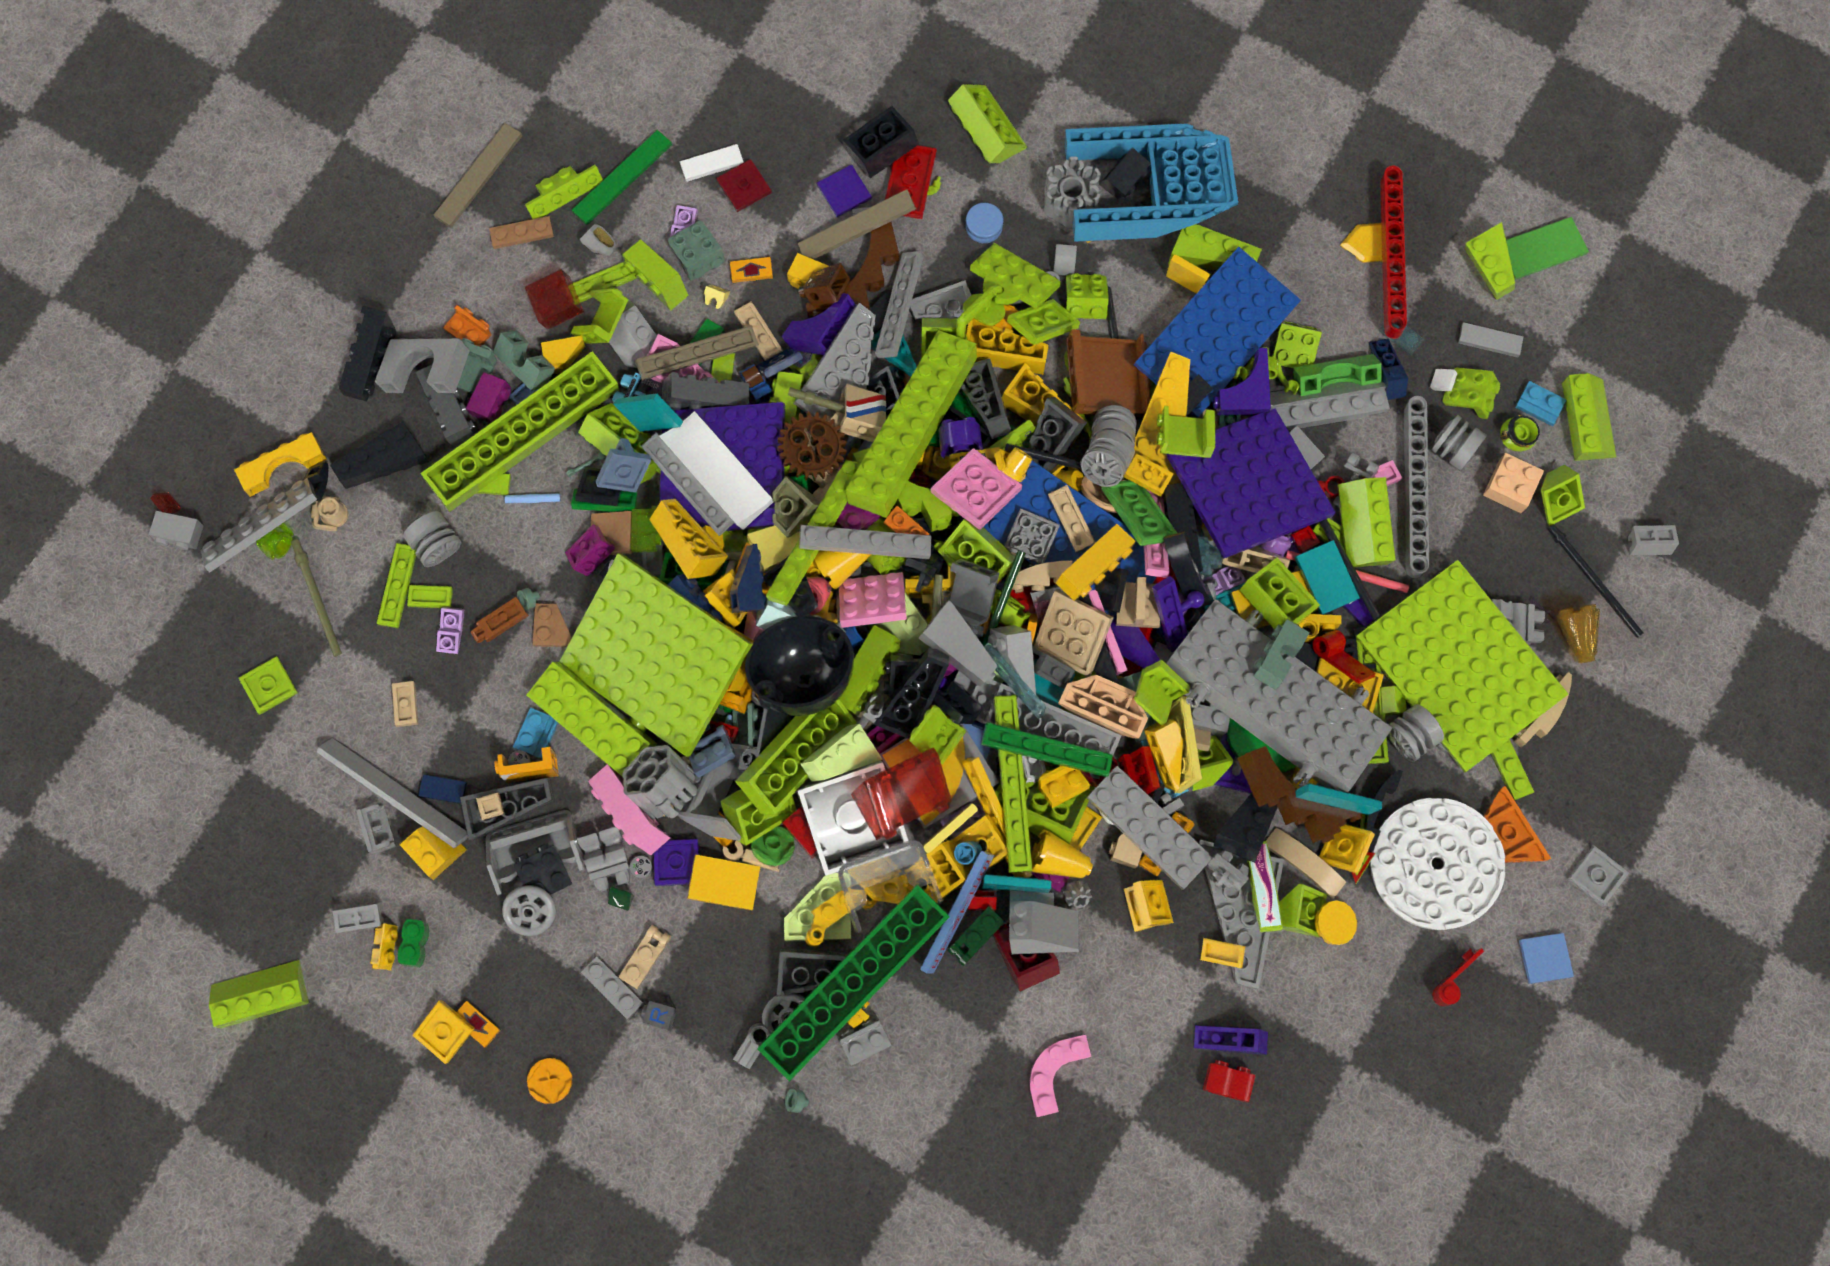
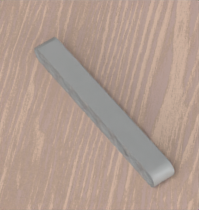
M1414 396L1404 408L1406 573L1411 578H1419L1429 568L1427 402L1421 396ZM1411 406H1417L1419 411L1413 410ZM1412 425L1418 426L1419 431L1414 430ZM1412 444L1417 445L1420 450H1415ZM1412 464H1417L1420 470L1414 469ZM1412 484L1419 485L1420 490L1413 488ZM1412 503L1418 504L1421 510H1416ZM1412 523L1418 524L1421 530H1416ZM1413 543L1420 545L1421 550H1416L1413 547ZM1413 563L1420 565L1421 570H1416L1413 567Z

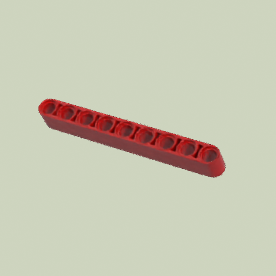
M1389 166L1384 171L1380 182L1384 332L1387 337L1397 339L1402 335L1407 325L1403 173L1399 167ZM1390 268L1396 269L1398 272H1394ZM1392 305L1397 306L1399 309L1392 308ZM1391 324H1396L1399 328H1394Z

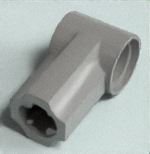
M756 1023L750 1027L748 1035L733 1060L748 1069L751 1068L760 1053L757 1050L758 1046L770 1035L768 1029L763 1024ZM757 1029L765 1031V1036L761 1040L753 1038V1034Z

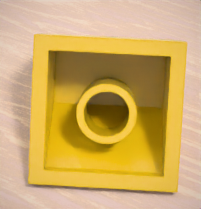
M423 826L415 830L400 844L427 876L433 880L467 850L462 844L453 848Z

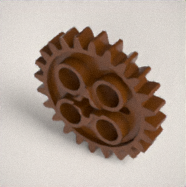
M808 411L807 417L804 418L799 413L798 420L791 417V424L785 422L784 427L786 430H780V435L783 437H778L777 440L778 443L782 444L777 446V451L782 452L779 455V459H786L783 467L790 465L789 473L796 470L797 478L804 474L805 480L808 479L809 475H812L814 481H816L817 475L825 479V472L832 475V467L838 470L839 464L837 462L843 463L844 461L841 455L846 454V449L841 447L846 446L847 441L841 439L844 438L845 433H838L841 426L834 427V419L829 422L826 421V414L823 418H819V412H816L815 417H812L810 411ZM804 429L808 430L812 446L816 445L815 455L817 456L820 463L816 462L812 447H808L809 438L807 437V434L804 432ZM819 429L823 432V435L815 436L812 431ZM800 436L804 441L802 443H795L792 438ZM828 449L831 455L824 456L820 450ZM806 455L810 457L811 461L804 463L800 457Z

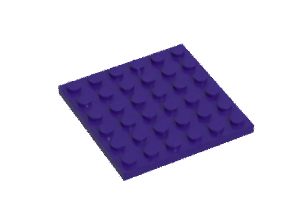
M783 402L674 411L682 421L695 411L773 499V491L784 479L783 463L785 459H779V455L782 452L777 451V446L782 445L777 442L778 437H783L780 435V430H785V404ZM672 428L662 429V434L669 431ZM661 470L660 502L661 500L676 499L702 528L705 525L710 526ZM775 502L765 509L744 530L775 526L773 524ZM734 523L726 531L742 529Z
M1276 408L1271 409L1268 413H1260L1215 430V449L1211 458L1166 454L1223 559L1333 517L1336 513Z

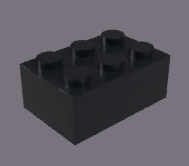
M890 106L843 139L848 154L869 178H872L919 145L914 129L893 106Z

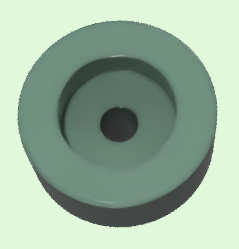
M525 588L517 592V598L526 611L535 608L536 600L540 599L537 591L532 592L529 588Z
M790 1089L785 1098L787 1111L799 1113L803 1107L808 1106L809 1100L805 1098L802 1090Z

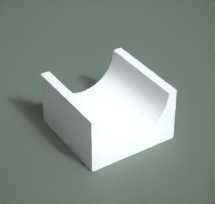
M882 761L826 780L811 781L802 784L797 789L820 863L826 876L910 848Z

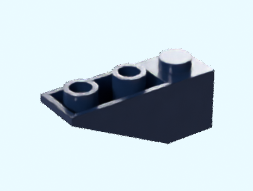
M1383 339L1369 342L1371 354H1374L1381 362V377L1387 386L1385 389L1387 399L1406 397L1408 376L1390 340Z
M757 544L746 547L730 589L732 613L756 612L764 609L766 597L762 592L763 573L760 571L759 564L761 552Z

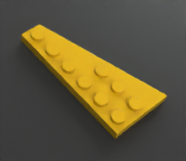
M1171 351L1136 435L1134 456L1136 453L1140 456H1146L1151 462L1159 466H1165L1170 472L1174 473L1168 485L1181 483L1166 454L1160 453V445H1157V435L1160 432V427L1157 426V416L1162 413L1164 406H1169L1170 416L1186 417L1190 359Z

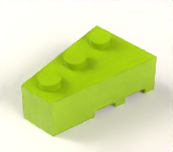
M1501 222L1465 243V251L1496 300L1515 289V279Z
M641 239L622 254L626 262L624 263L626 269L630 273H636L640 282L646 285L670 311L689 296L679 273Z

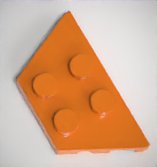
M1506 786L1502 787L1483 817L1492 825L1499 841L1502 843L1505 863L1550 860L1551 857Z

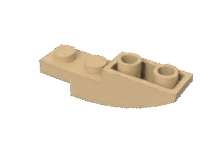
M1072 561L1048 562L1026 568L1018 573L1012 590H1023V586H1031L1033 591H1045V587L1050 586V579H1054V583H1056L1061 574L1072 565Z
M1568 672L1563 677L1559 674L1556 679L1569 694L1572 674ZM1569 695L1534 720L1528 727L1526 726L1516 734L1518 738L1514 742L1519 747H1522L1535 734L1540 738L1547 735L1559 719Z

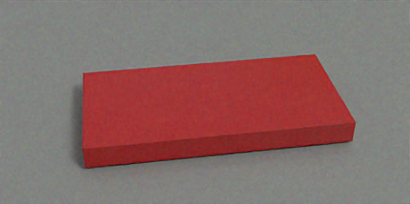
M918 145L892 164L885 200L904 190H908L916 209L903 215L905 217L923 219L937 148Z

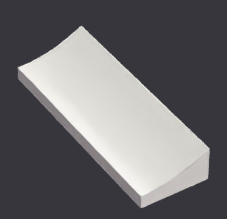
M695 411L683 420L681 427L672 428L659 436L742 530L774 502L772 497Z

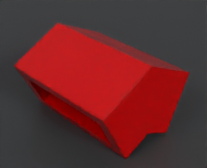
M977 890L968 906V910L985 911L988 906H991L996 911V891Z

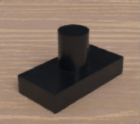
M1115 568L1112 572L1107 571L1105 579L1098 585L1095 584V590L1102 593L1100 600L1105 611L1120 613L1128 570Z

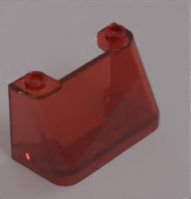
M935 748L926 750L868 778L851 793L876 840L883 837L888 840L898 834L896 830L901 826L931 811H938L939 814L951 808L949 804L952 802L942 764Z

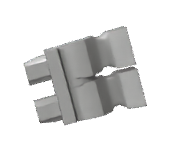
M1492 599V602L1528 645L1544 641V630L1534 629V623L1542 624L1544 622L1545 611L1535 609L1534 604L1527 605L1512 603L1511 601L1504 602L1502 599Z
M617 827L599 831V835L593 833L577 838L580 848L585 852L584 862L590 881L594 882L598 892L610 889L607 878L614 875L618 886L630 883V865L625 845L622 843L621 830ZM601 841L606 846L605 854L601 849Z

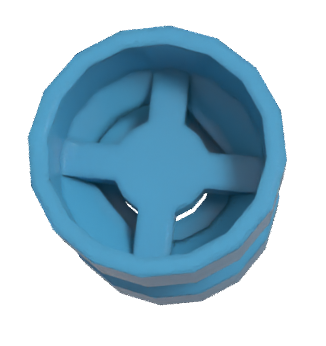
M975 841L962 842L956 846L954 857L963 865L975 863L982 848Z

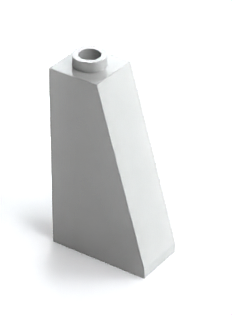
M948 600L918 638L931 649L948 655L949 663L979 687L984 683L989 684L996 675L994 670L997 668V664L955 606Z

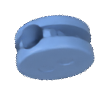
M978 203L971 207L967 213L965 224L969 237L979 243H990L996 240L1003 229V215L1000 209L991 203Z

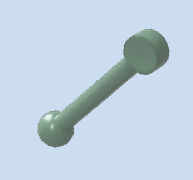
M600 452L597 457L575 469L568 470L566 474L568 477H571L576 472L584 469V467L598 460L606 459V456Z

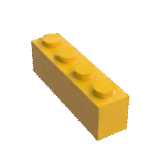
M1116 524L1061 574L1056 584L1072 600L1075 601L1080 596L1084 598L1092 590L1090 586L1094 583L1098 585L1106 577L1105 573L1107 571L1112 572L1120 564L1118 561L1121 558L1125 560L1133 552L1131 547L1136 541Z

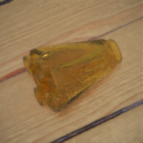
M1596 604L1579 607L1580 610L1575 611L1574 607L1558 611L1556 619L1574 658L1577 659L1578 663L1596 661L1600 609L1596 608Z

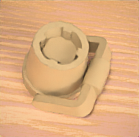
M323 495L321 502L318 500L312 505L311 518H313V528L337 531V527L342 526L347 521L348 509L339 501L338 497ZM321 518L325 525L318 524V519Z

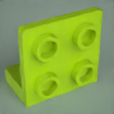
M1283 321L1278 326L1279 334L1273 358L1277 359L1281 366L1290 368L1314 364L1322 334L1321 329Z

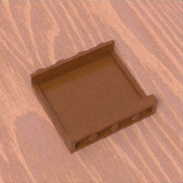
M1072 329L1066 339L1072 411L1076 414L1095 415L1098 410L1105 406L1117 405L1129 409L1135 417H1144L1151 401L1149 394L1151 381L1134 366V363L1147 350L1144 335L1140 334L1137 340L1081 336L1080 330Z

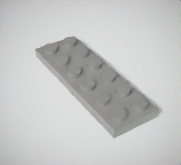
M308 478L294 483L290 490L278 494L274 501L268 505L260 506L255 514L241 519L237 526L225 530L215 541L207 542L201 549L203 564L207 571L210 573L316 501L317 497L313 485Z
M1118 766L1087 796V799L1180 889L1184 890L1213 859L1200 844Z

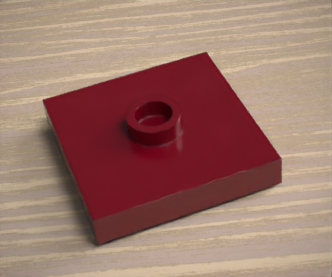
M751 159L716 178L737 212L772 193V190Z

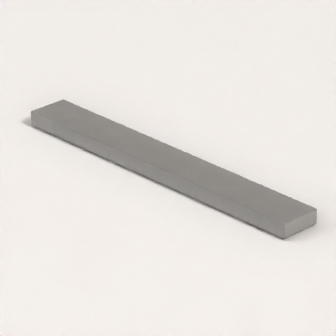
M332 738L318 747V754L453 848H456L468 838L466 830Z

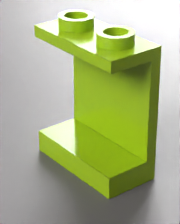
M616 288L591 290L589 295L601 302L591 325L574 326L571 334L575 337L582 335L586 344L609 343L629 299L624 297L623 293Z
M1164 406L1162 413L1157 416V426L1160 427V432L1157 435V445H1160V453L1211 458L1215 449V411L1206 410L1203 419L1170 416L1169 406Z

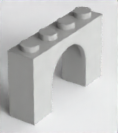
M458 338L390 339L375 383L386 393H403L413 368L427 358H434L427 383L437 393H455L470 350Z

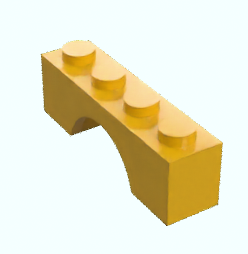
M311 432L300 435L290 443H283L278 449L272 452H265L251 462H244L234 470L244 491L251 497L269 488L270 476L279 465L287 462H297L309 469L327 459L317 438Z

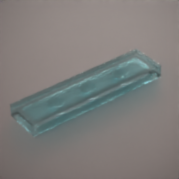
M991 644L985 645L984 648L997 664L995 671L1038 719L1041 718L1046 709L1044 703Z

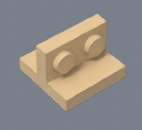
M1137 577L1136 583L1126 582L1120 613L1116 612V626L1160 627V617L1152 586L1156 584H1147L1146 577Z

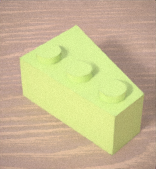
M854 724L843 728L800 764L810 780L815 782L835 777L883 759L861 725Z

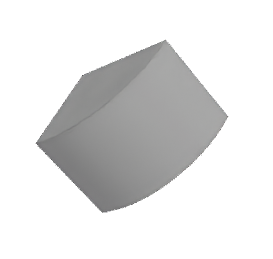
M1056 244L1054 272L1058 275L1074 274L1077 246Z

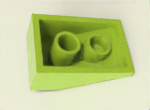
M738 790L720 801L725 819L741 836L738 842L745 846L782 824V822L797 811L793 796L787 800L776 814H761L742 790Z

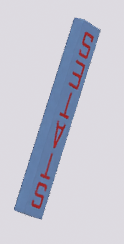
M980 851L948 913L950 917L943 923L920 970L923 972H935L995 856L990 852Z

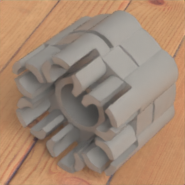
M1074 156L1069 157V161L1066 160L1063 167L1055 165L1054 172H1052V166L1047 170L1044 187L1045 215L1068 228H1073L1074 210L1097 209L1100 199V190L1098 188L1100 171L1095 168L1094 174H1092L1093 167L1086 166L1083 170V162L1081 160L1078 161V157ZM1066 193H1074L1077 197H1069Z
M668 745L644 748L623 772L624 794L653 820H655V817L658 819L663 815L668 818H674L679 814L670 804L681 811L683 803L676 796L684 803L691 800V797L683 790L684 788L693 797L697 793V788L693 784L695 779L693 769Z

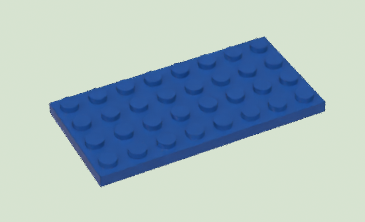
M1238 247L1139 357L1134 366L1157 385L1170 351L1190 359L1189 383L1199 374L1213 388L1190 412L1193 417L1198 418L1211 404L1220 389H1224L1233 379L1238 367L1244 366L1298 305L1301 299Z
M1032 460L1025 473V479L1019 482L1022 484V490L983 527L1005 546L1021 508L1060 525L1044 563L1072 561L1073 564L1093 545L1075 552L1048 497L1049 493L1067 484ZM1068 486L1095 542L1102 538L1116 524L1136 541L1126 525ZM1136 541L1131 547L1133 552L1125 560L1121 558L1118 561L1120 564L1116 568L1128 570L1126 582L1136 583L1137 577H1146V583L1152 584L1156 577L1146 575L1144 546H1140ZM1024 557V560L1031 565H1039V563ZM1095 583L1090 586L1092 588L1091 591L1095 590ZM1105 611L1106 614L1114 617L1113 620L1116 619V612Z

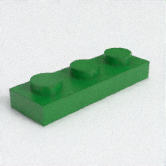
M574 489L571 502L573 510L632 511L633 513L636 511L637 492L622 491L618 507L576 501L575 497L577 489Z

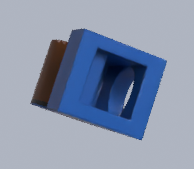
M754 364L739 372L742 381L749 383V393L755 404H763L770 400V398H773L771 388L767 385L764 378L761 377Z

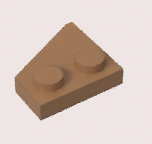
M536 604L533 646L567 647L572 637L557 604Z

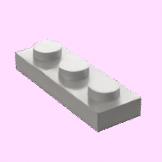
M597 956L581 971L627 1020L644 1004Z

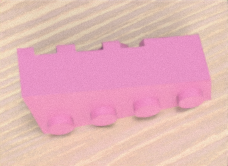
M607 764L588 781L593 788L591 793L598 800L601 799L603 802L601 807L608 815H612V823L619 830L622 829L624 840L629 845L635 844L649 855H652L670 837L666 832L657 827L659 823L656 819H651L624 794L623 777Z

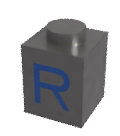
M649 1001L648 1005H644L641 1012L642 1023L671 1031L677 1009Z

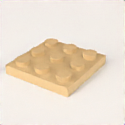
M1055 590L1033 648L1089 677L1093 672L1114 617L1078 599L1074 601L1066 593Z

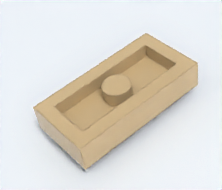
M415 682L393 683L392 694L395 726L418 725Z

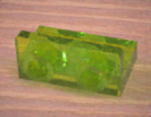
M652 506V509H632V552H658V545H661L662 538L649 520L657 506Z

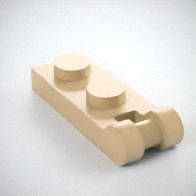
M651 925L618 978L638 990L671 939V936L667 933H661L658 931V927ZM652 938L659 941L656 947L649 944Z

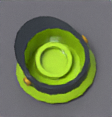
M1519 415L1505 421L1501 427L1500 435L1503 444L1507 448L1522 452L1531 449L1535 445L1540 435V429L1534 419Z

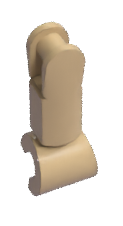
M738 841L735 842V848L737 849L735 854H731L728 848L723 846V855L728 861L734 862L743 858V862L775 872L780 871L778 869L779 865L769 866L763 864L753 855L751 848L746 847V850H744L742 844Z

